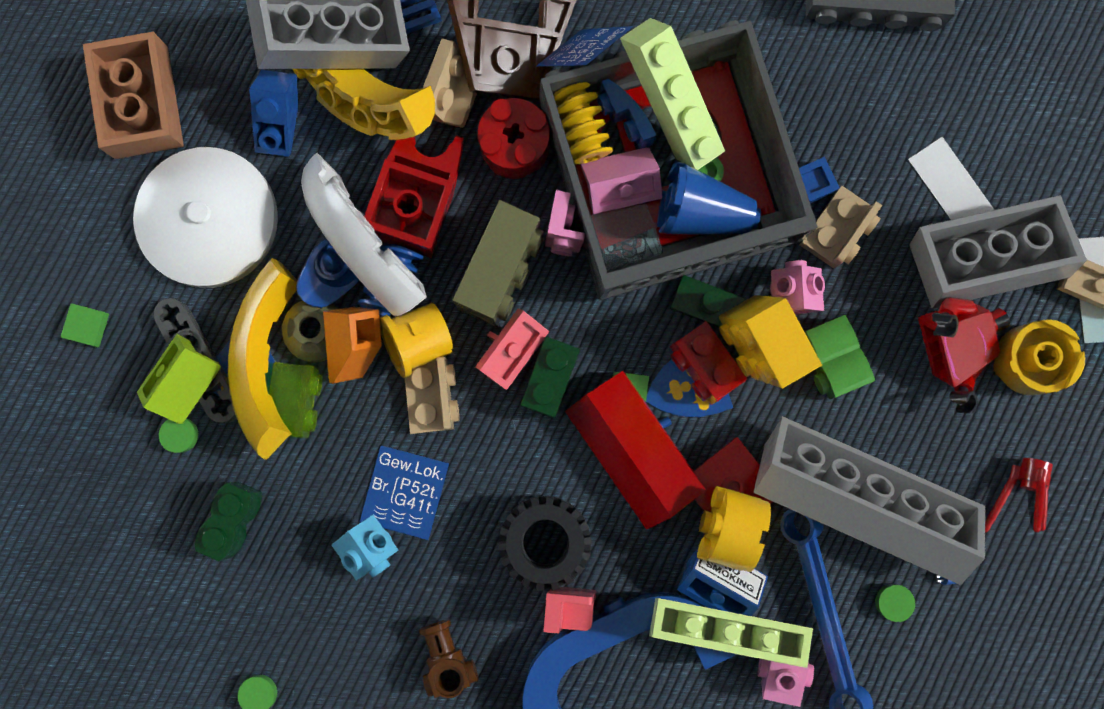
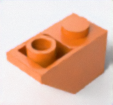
M348 307L323 311L329 383L334 384L363 378L382 346L379 309Z

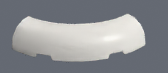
M318 153L314 154L303 169L301 184L306 205L316 224L350 270L393 316H399L410 311L427 297L423 284L389 248L384 252L379 248L382 245V241L363 214L354 207V204L349 199L350 195L345 188L342 177Z

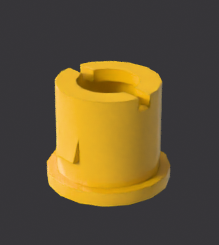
M427 304L392 319L388 315L380 317V329L385 347L401 377L411 376L412 369L436 360L437 357H443L452 353L451 335L441 312L435 304Z

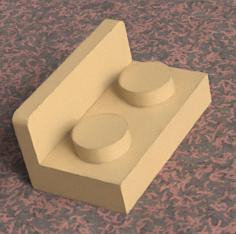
M441 39L423 88L431 86L434 94L435 114L433 120L463 128L477 93L469 91L459 47L454 41Z
M841 186L817 218L818 228L802 240L799 245L832 268H836L843 262L849 264L861 248L856 243L864 233L868 236L881 218L876 214L882 205L877 201L870 205Z
M437 357L436 360L412 369L411 376L405 378L410 434L454 430V422L459 421L458 401L451 400L450 386L456 385L454 364L448 365L445 357Z

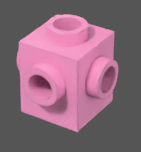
M797 260L785 262V268L771 270V296L786 298L795 315L824 311L823 292L825 290V281L821 268L807 266V261Z
M759 659L758 677H762L763 699L800 707L805 686L811 687L814 665L809 664L808 661V667L804 668Z

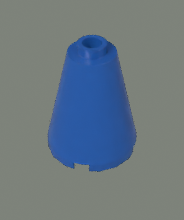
M676 162L673 164L666 179L673 182L669 185L667 191H662V199H660L657 217V227H660L659 233L742 235L749 233L751 229L757 228L761 218V209L757 208V201L685 163Z

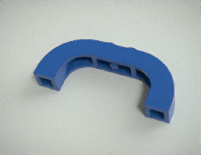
M670 592L646 593L625 602L623 597H619L602 606L604 611L593 616L592 627L588 631L565 629L542 646L533 659L525 679L523 709H562L558 701L557 690L565 672L574 664L650 629L655 598L704 606L691 598ZM693 646L705 670L737 655Z

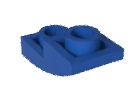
M610 79L603 80L597 98L598 105L602 108V114L604 116L609 115L612 124L626 119V122H624L626 135L630 142L636 141L639 149L652 146L657 135L645 113L619 85Z

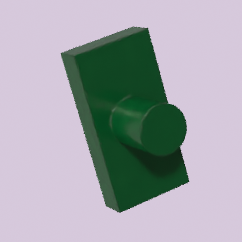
M683 275L670 309L702 322L707 321L708 324L719 328L723 324L718 316L747 299Z

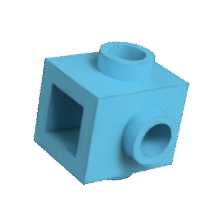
M374 514L347 531L332 544V547L341 558L344 568L353 575L356 581L368 572L372 578L377 576L391 565L387 559L398 551L390 534L384 530Z

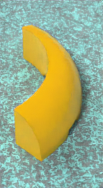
M292 69L299 79L306 78L317 92L316 99L329 112L342 122L369 136L381 134L389 136V140H400L417 136L430 126L435 114V98L431 86L415 90L397 88L380 81L364 69Z
M273 258L258 274L240 306L235 319L228 354L229 392L235 415L247 441L255 452L266 460L292 434L281 419L272 396L268 394L265 373H268L270 345L267 344L270 329L273 322L278 321L286 304L297 291V279L281 262Z

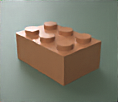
M155 32L83 44L98 148L112 158L119 159L184 147L168 46Z

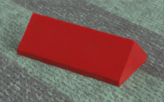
M624 370L586 394L565 411L646 530L672 518L706 491L700 479Z

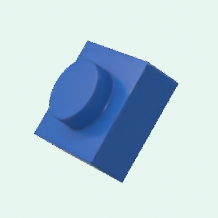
M825 157L799 168L810 203L840 189Z

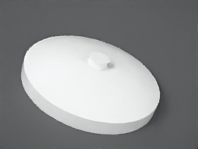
M213 147L187 149L170 156L157 165L143 182L136 198L133 213L136 239L147 260L159 272L172 280L198 288L225 286L242 279L252 272L269 252L275 238L278 222L275 197L263 175L243 157L228 150Z

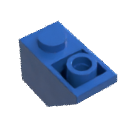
M261 70L249 89L255 152L289 157L292 151L298 112L297 74Z

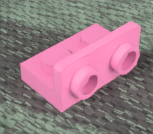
M556 190L545 246L551 247V252L554 254L572 256V252H580L585 233L570 230L575 205L569 204L570 193Z

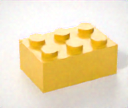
M754 295L718 316L723 324L719 327L720 333L729 346L732 344L735 346L739 357L736 358L737 364L746 377L750 375L755 380H760L766 384L783 389L822 366L786 298Z

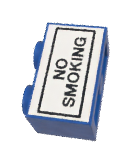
M697 548L687 562L677 590L707 608L752 616L759 608L768 576L755 568L752 572L739 571L698 559Z

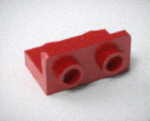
M707 321L670 346L673 351L671 354L673 362L680 371L684 372L686 370L694 381L691 386L703 402L708 400L710 405H712L748 380Z

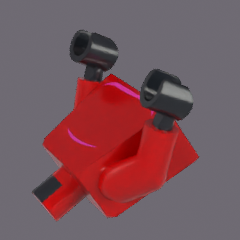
M948 297L943 300L938 311L918 317L932 374L954 387V391H951L949 398L951 402L957 403L955 408L957 413H974L978 404L977 395L973 392L975 380L986 365L999 356L1000 347L996 333L1010 326V319L1001 308L990 312L988 309L975 304L972 300Z

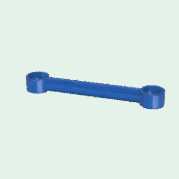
M789 509L781 518V531L788 541L796 544L836 690L829 700V708L846 709L842 702V694H847L857 701L860 709H873L871 695L864 687L856 683L817 537L821 535L824 524L805 516L810 523V534L804 536L797 531L794 525L796 511Z

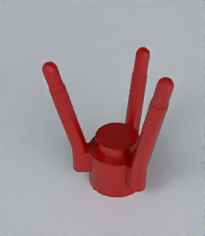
M1023 458L1021 467L1012 465L1010 477L985 521V533L990 530L1017 480L1021 481L1020 487L1022 489L1036 492L1033 517L1034 532L1046 530L1048 490L1053 464L1039 459Z

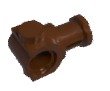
M450 619L441 620L419 629L420 635L425 637L431 656L426 660L429 673L423 675V683L428 697L434 695V698L439 696L454 698L460 695L464 688L470 687L471 683L479 680L473 659L467 660L463 656L461 648L454 647L449 631L451 626ZM448 669L456 671L460 676V683L456 686L446 685L441 678V673Z

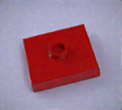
M735 437L693 470L706 488L705 492L694 499L703 511L711 512V499L716 486L761 498L770 504L773 502L753 493L760 465L738 437Z

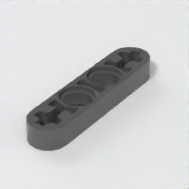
M167 298L156 305L154 319L168 346L175 337L172 334L173 332H177L176 334L184 338L194 336L198 341L196 352L219 363L192 312L185 303ZM171 307L179 310L180 312L176 315L179 325L183 327L189 325V328L179 331L174 322L165 320L169 316L168 309ZM221 366L214 382L208 386L199 402L211 420L220 423H230L237 419L232 401L231 405L227 408L229 414L226 415L216 412V409L220 406L216 396H206L207 393L214 392L223 386V390L217 391L218 395L224 401H231L228 377Z

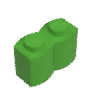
M846 315L805 331L822 364L821 367L816 369L817 374L814 375V382L822 395L827 394L831 400L875 381L869 362L860 348L856 334Z

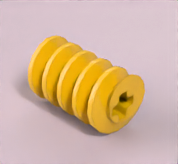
M587 82L569 85L553 94L556 106H558L560 119H562L561 122L566 133L568 145L571 146L569 149L574 164L594 162L613 152L612 147H601V143L609 139V134L597 132L606 123L603 119L594 120L593 116L602 111L601 106H590V102L597 99L598 94L596 92H586V89L590 86V83Z

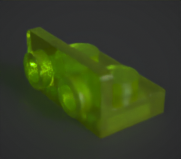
M274 362L269 394L273 398L281 419L292 433L290 436L309 438L310 431L314 432L317 425V410H313L315 396H319L322 389L323 378L322 375L318 374L319 368L312 365L303 366Z

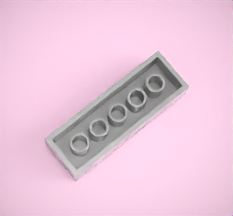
M783 416L765 443L753 493L959 585H962L985 559L984 505Z

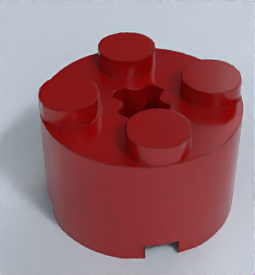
M518 98L498 99L493 102L491 107L483 114L478 126V142L485 162L494 173L509 179L526 177V175L541 168L548 157L550 148L549 125L544 112L533 103ZM514 135L520 136V139H516L514 144L509 143L508 138H512Z

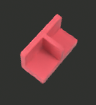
M518 308L499 335L491 331L487 334L494 342L475 368L507 390L550 331L525 311Z
M560 587V589L552 591L551 588L546 594L544 632L559 634L561 629L588 631L593 623L596 590Z

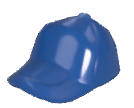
M325 239L311 251L297 280L296 290L299 297L305 303L313 307L322 308L334 303L355 286L359 279L338 255L329 241Z

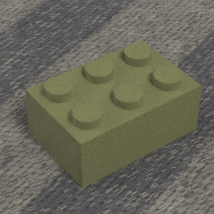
M499 200L453 298V302L458 310L495 327L498 326L500 320L507 321L514 306V302H512L513 297L511 296L515 287L520 290L522 289L529 274L527 269L529 265L527 264L530 256L537 257L544 238H542L544 231L541 230L539 217Z

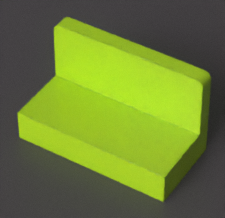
M176 334L137 391L143 408L178 424H182L215 378L221 366L218 362L196 352L190 340Z

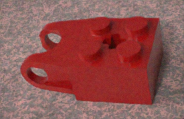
M457 135L447 150L436 157L424 156L416 149V136L396 140L387 159L384 160L364 215L382 242L400 245L423 256L432 258L455 192L464 138ZM408 204L414 205L415 212L404 214L401 208L407 209Z

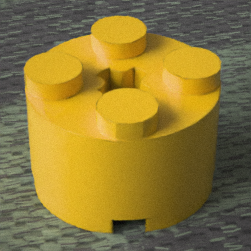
M1051 319L1040 320L1017 326L1009 330L1000 339V354L995 358L993 368L995 374L1015 392L1024 395L1048 394L1068 388L1079 379L1085 366L1084 351L1081 352L1078 342L1080 339L1077 333L1068 325Z
M716 486L711 499V512L705 510L700 520L699 532L705 533L700 541L697 558L739 571L752 572L758 564L765 544L760 543L762 531L768 532L771 518L770 503L761 498Z

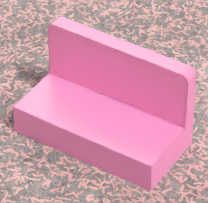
M649 148L611 155L594 162L581 164L582 172L588 185L590 206L593 214L662 199L660 168Z

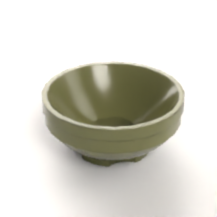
M303 300L292 306L286 313L282 324V337L289 351L297 358L306 362L317 363L326 361L327 352L323 311L339 308L333 303L322 308L313 307ZM307 318H316L321 325L319 334L314 338H305L301 333L302 322Z

